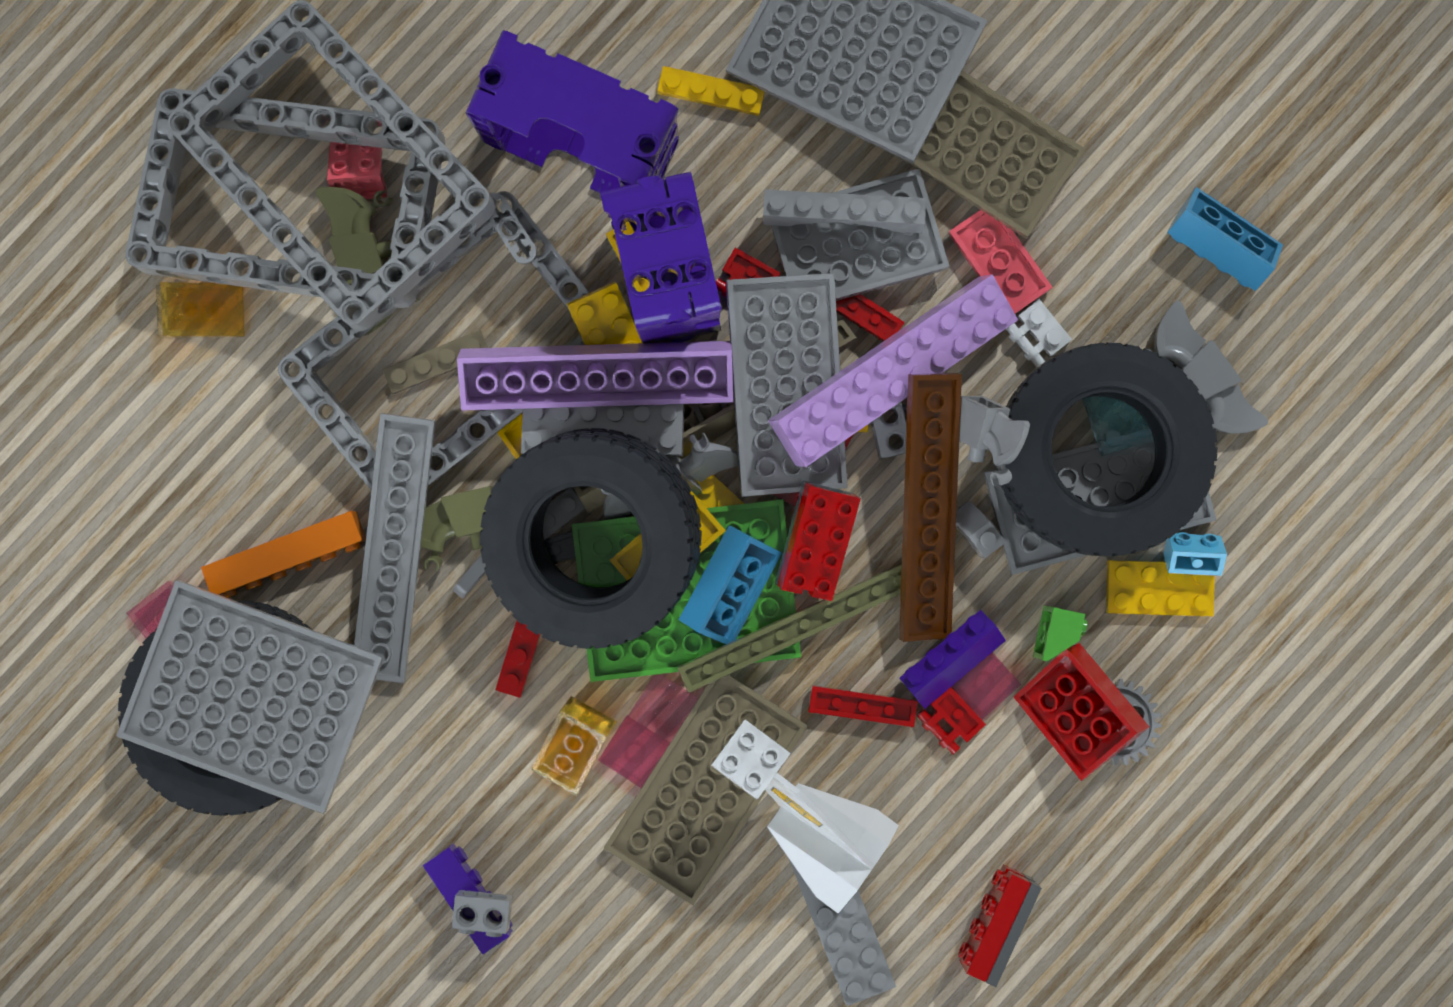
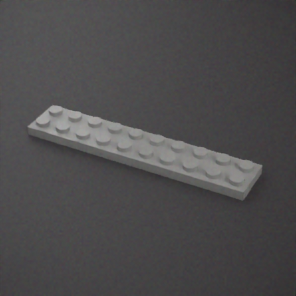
M381 413L379 419L354 646L384 656L376 680L404 683L406 681L436 420Z

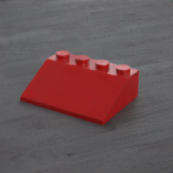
M1080 643L1060 653L1014 696L1015 700L1081 781L1108 762L1149 728V725Z

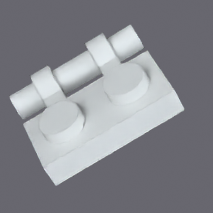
M1040 299L1017 316L1023 324L1020 328L1015 323L1006 328L1010 334L1009 338L1013 343L1016 341L1025 352L1024 357L1028 361L1031 360L1036 367L1045 362L1039 352L1044 349L1048 356L1051 357L1072 340ZM1028 331L1038 342L1034 347L1024 336Z

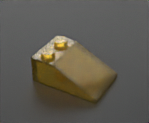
M160 282L156 285L158 338L245 337L243 287L218 283Z
M570 696L559 711L531 770L577 796L607 743L617 721Z

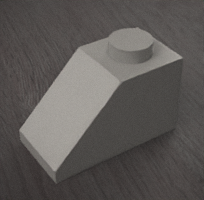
M971 501L957 509L956 527L980 558L988 557L1006 543L991 521Z

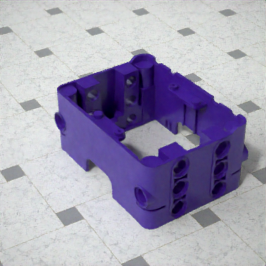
M502 30L487 65L480 71V81L465 112L484 143L540 167H543L547 156L551 152L556 150L564 151L595 168V177L590 189L598 193L604 190L632 185L637 180L649 176H660L664 180L667 168L679 144L677 123L679 109L675 105L663 99H660L658 103L649 100V95L633 88L626 90L620 87L621 81L559 53H557L556 57L546 54V50L529 42L522 44L517 41L518 35Z
M686 172L665 177V180L660 176H649L637 180L632 185L600 191L603 209L608 214V217L612 219L611 224L616 236L633 318L642 343L684 342L694 339L696 335L721 331L719 320L721 304L692 173ZM626 222H630L635 230L631 235L621 232V230H627ZM639 278H645L650 282L649 288L644 292H638L634 287V282Z

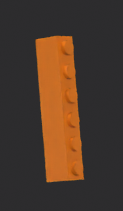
M349 511L202 566L201 570L209 592L230 598L237 595L236 590L246 587L247 590L262 586L261 581L271 578L272 581L286 577V571L295 568L299 572L312 567V561L320 559L321 562H326L337 557L336 552L344 549L346 553L362 548L360 543L366 542V536L357 511Z

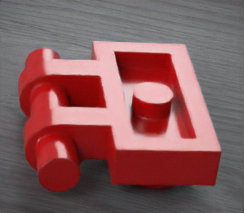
M736 247L722 269V272L730 276L729 280L780 277L781 275L777 270ZM718 278L716 280L717 290L721 291V295L727 298L726 282Z
M951 687L931 703L932 707L936 710L935 713L930 716L925 709H922L916 715L922 722L921 726L926 731L930 730L939 740L938 744L943 749L947 748L952 755L960 749L954 741L959 735L965 742H968L986 725ZM942 718L952 727L948 733L938 724Z

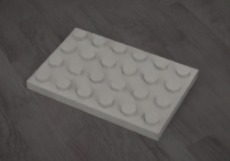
M919 168L833 193L926 198L925 225L922 233L894 232L874 226L849 223H809L794 226L771 225L785 275L834 273L836 301L945 271L950 267Z

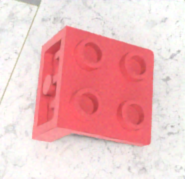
M331 142L327 173L329 187L348 189L360 194L365 199H373L376 192L387 190L381 171L383 148ZM387 191L382 194L381 198L387 197Z

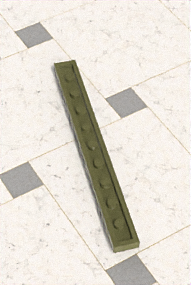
M902 563L834 594L832 601L821 600L678 666L677 669L687 691L690 693L900 595Z

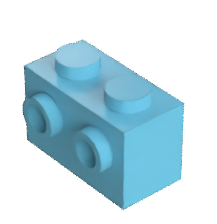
M1180 532L1173 535L1170 539H1166L1163 556L1168 573L1222 576L1227 552L1221 536Z

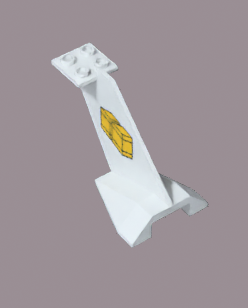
M744 720L711 766L756 800L766 790L776 801L780 809L767 828L815 897L836 913H839L860 888L889 846L899 825L877 809L799 783L796 786L791 784L777 773L791 753L747 720Z

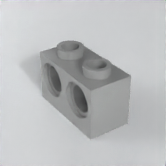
M901 402L889 409L896 414V421L894 423H886L883 420V414L871 422L879 460L906 454L907 406L902 405ZM897 435L901 438L902 446L900 449L896 450L890 447L888 442L890 436Z
M459 890L455 895L452 928L459 929V933L474 934L475 931L486 932V935L490 937H500L502 934H506L510 928L513 895ZM465 907L473 909L475 918H466L463 915L462 909ZM492 910L499 911L502 915V920L499 922L493 921L489 916V912Z

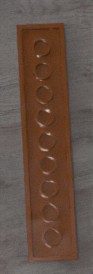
M959 373L908 374L899 640L903 642L945 639L952 633L962 374Z

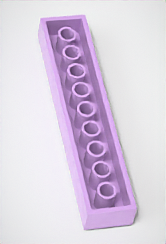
M993 274L979 276L769 419L768 422L794 464L807 467L907 398L908 374L943 373L1018 321V318Z
M730 341L460 349L457 357L461 410L733 402L732 345Z

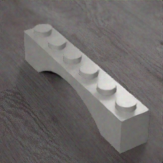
M765 190L763 225L794 226L809 223H849L874 226L894 232L922 233L925 225L926 198Z

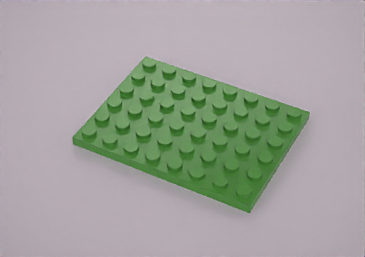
M783 499L707 508L725 530L730 525L783 554L787 540ZM635 516L572 524L578 582L592 587H609L627 581L611 563L610 559L641 533ZM725 532L700 553L697 568L689 586L674 608L658 625L650 631L644 632L642 636L631 641L628 640L626 643L616 646L611 644L607 648L595 649L593 646L591 649H587L590 682L679 672L678 666L726 645L696 632L679 620ZM782 554L736 640L796 612L794 593L781 590L775 583ZM800 641L754 663L800 658Z

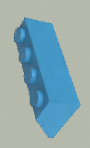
M1197 187L1192 191L1167 232L1176 242L1185 244L1197 256L1206 258L1215 264L1221 272L1230 274L1242 286L1249 287L1254 291L1275 270L1283 244Z
M729 525L679 620L696 632L724 644L736 640L782 553Z

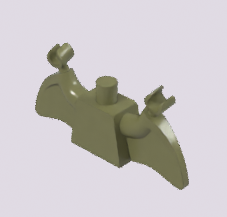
M320 187L316 189V194L331 220L333 237H329V241L338 267L361 269L365 273L374 274L385 264L383 258L392 255L390 250L392 239L378 243L376 235L370 232V220L378 212L376 209L389 206L393 202V198L387 199L385 203L382 202L381 196L387 190L376 192L373 197L374 201L370 203L360 194L348 189L338 187ZM352 280L347 281L350 286L352 285ZM392 314L386 317L383 321H381L379 324H377L363 336L369 335L370 333L380 328L390 318Z
M494 486L441 497V501L426 507L421 547L432 550V554L424 562L426 570L430 566V560L436 562V572L440 569L443 560L439 554L443 552L445 542L455 535L457 537L470 535L473 550L483 548L480 545V531L483 530L480 527L483 512H486L484 508L490 494L492 495L490 492Z

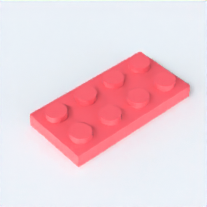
M979 210L948 232L978 277L993 274L1015 314L1053 288L1013 230L982 210Z

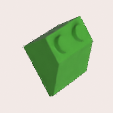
M1043 605L1033 657L1049 661L1079 642L1081 635L1084 636L1087 630L1088 622L1084 620L1085 614Z

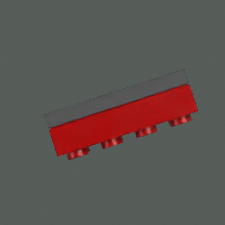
M807 481L802 482L775 580L776 585L781 590L801 595L803 590H806L812 597L828 601L833 600L861 501L860 497L853 492Z
M1004 864L1001 870L997 869L991 881L993 887L990 894L986 893L980 905L982 911L978 918L975 917L969 928L971 935L967 942L962 943L958 952L959 961L966 974L997 987L1042 889L1035 883L1036 881L1032 877Z

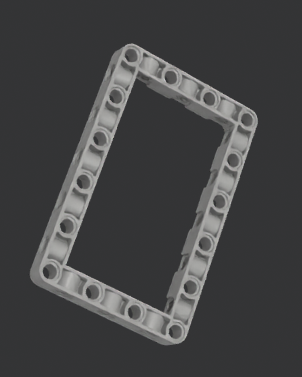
M304 0L296 1L284 10L175 109L167 121L168 128L333 311L356 331H365L375 324L495 212V201L486 188L309 2ZM308 16L305 21H302L304 17ZM307 43L324 58L455 197L456 201L441 216L437 215L414 237L415 240L400 254L396 253L373 274L374 278L359 291H355L210 133L216 125ZM343 51L341 56L335 58L339 52ZM269 52L267 56L262 58L264 53ZM226 88H229L226 93L222 94ZM378 88L375 93L369 95L372 89ZM189 124L188 127L185 130H183L184 126ZM413 124L409 131L404 132V128L407 125ZM223 160L222 164L216 167L217 163ZM449 161L445 168L438 169L442 162ZM257 197L256 201L249 205L251 199ZM484 199L481 206L474 207L476 200ZM291 234L290 240L284 243V238ZM444 236L441 243L433 244L436 237ZM326 271L325 278L318 281V276ZM402 272V278L397 282H393L394 276ZM361 309L362 313L360 317L353 320V314L355 313V311Z
M175 88L164 90L159 95L126 248L125 257L127 262L141 272L151 275L321 297L301 274L300 278L293 282V277L299 272L288 260L279 259L278 261L261 259L259 256L227 252V255L211 253L207 249L177 245L176 248L166 247L186 148L169 130L167 121L171 113L195 91ZM247 97L214 127L410 151L374 112ZM280 115L276 121H273L275 116ZM419 118L445 145V136L433 120ZM331 121L327 127L323 128L325 122ZM189 124L185 125L183 130H185ZM413 124L407 125L404 128V132L409 131ZM382 127L379 133L373 134L376 128ZM412 152L409 165L405 167L399 218L395 219L390 246L392 251L391 258L396 253L400 254L411 243L405 244L406 238L410 235L416 236L431 222L438 179ZM168 153L167 157L162 160L163 156ZM419 184H424L422 190L415 192V188ZM158 203L157 207L152 210V207ZM147 254L146 259L141 262L142 257ZM198 260L197 265L191 269L192 263ZM249 266L248 272L242 275L243 269ZM333 266L346 282L352 280L351 287L355 291L361 290L374 278L373 274L365 273L361 269ZM326 271L318 276V281L325 278ZM397 273L393 278V282L399 281L403 273ZM419 283L393 307L407 308L411 306L416 300Z
M498 192L512 203L511 209L532 242H541L545 245L544 252L541 255H537L532 264L563 304L567 307L566 303L588 294V290L518 200L509 192ZM495 201V211L500 217L495 219V222L498 223L503 217L510 216L511 214L508 211L504 215L498 211L499 202ZM490 219L469 236L470 239L466 245L458 246L419 282L418 293L497 232ZM508 221L503 225L510 236H514L518 231L517 224L512 221ZM522 234L521 237L515 242L521 248L524 254L529 258V251L531 247H524V245L520 241L521 239H525V236ZM440 236L433 244L441 243L444 236ZM568 284H574L578 287V293L573 298H568L563 294V289ZM392 307L365 331L354 330L337 316L284 357L278 366L280 377L371 491L376 447L316 372L392 314L398 307ZM361 309L355 311V313L353 314V320L360 317L362 313ZM334 330H340L343 336L338 344H333L330 339L331 333ZM579 335L572 342L564 346L584 345ZM296 362L300 366V372L297 376L292 377L289 374L288 368L292 363ZM327 404L331 405L334 409V414L330 419H326L322 415V409ZM523 409L481 410L456 429L457 431L450 437L434 446L432 457L434 455L440 456L443 460V466L440 470H434L430 466L428 487L522 414ZM475 423H481L485 427V434L480 438L473 436L471 432L472 426ZM359 446L367 450L368 455L364 461L358 460L355 456V451Z

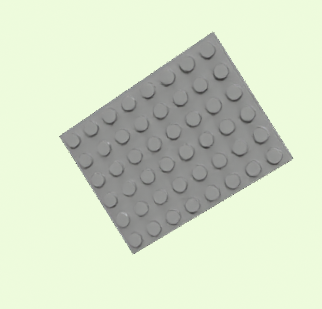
M762 0L726 68V73L914 164L987 25V20L945 0Z
M175 580L116 736L320 813H325L384 656L183 581Z

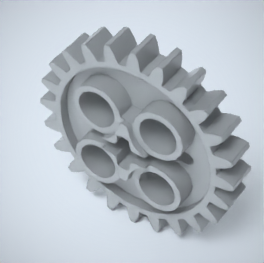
M1123 679L1117 680L1116 687L1133 707L1138 708L1140 716L1149 725V728L1129 746L1111 758L1112 765H1117L1119 758H1121L1124 765L1129 764V757L1134 762H1138V753L1148 756L1145 747L1155 748L1151 739L1160 738V735L1154 732V729L1162 727L1161 724L1155 722V719L1160 717L1161 713H1153L1152 710L1158 704H1149L1148 702L1152 694L1141 695L1143 686H1139L1134 690V682L1129 681L1124 686Z

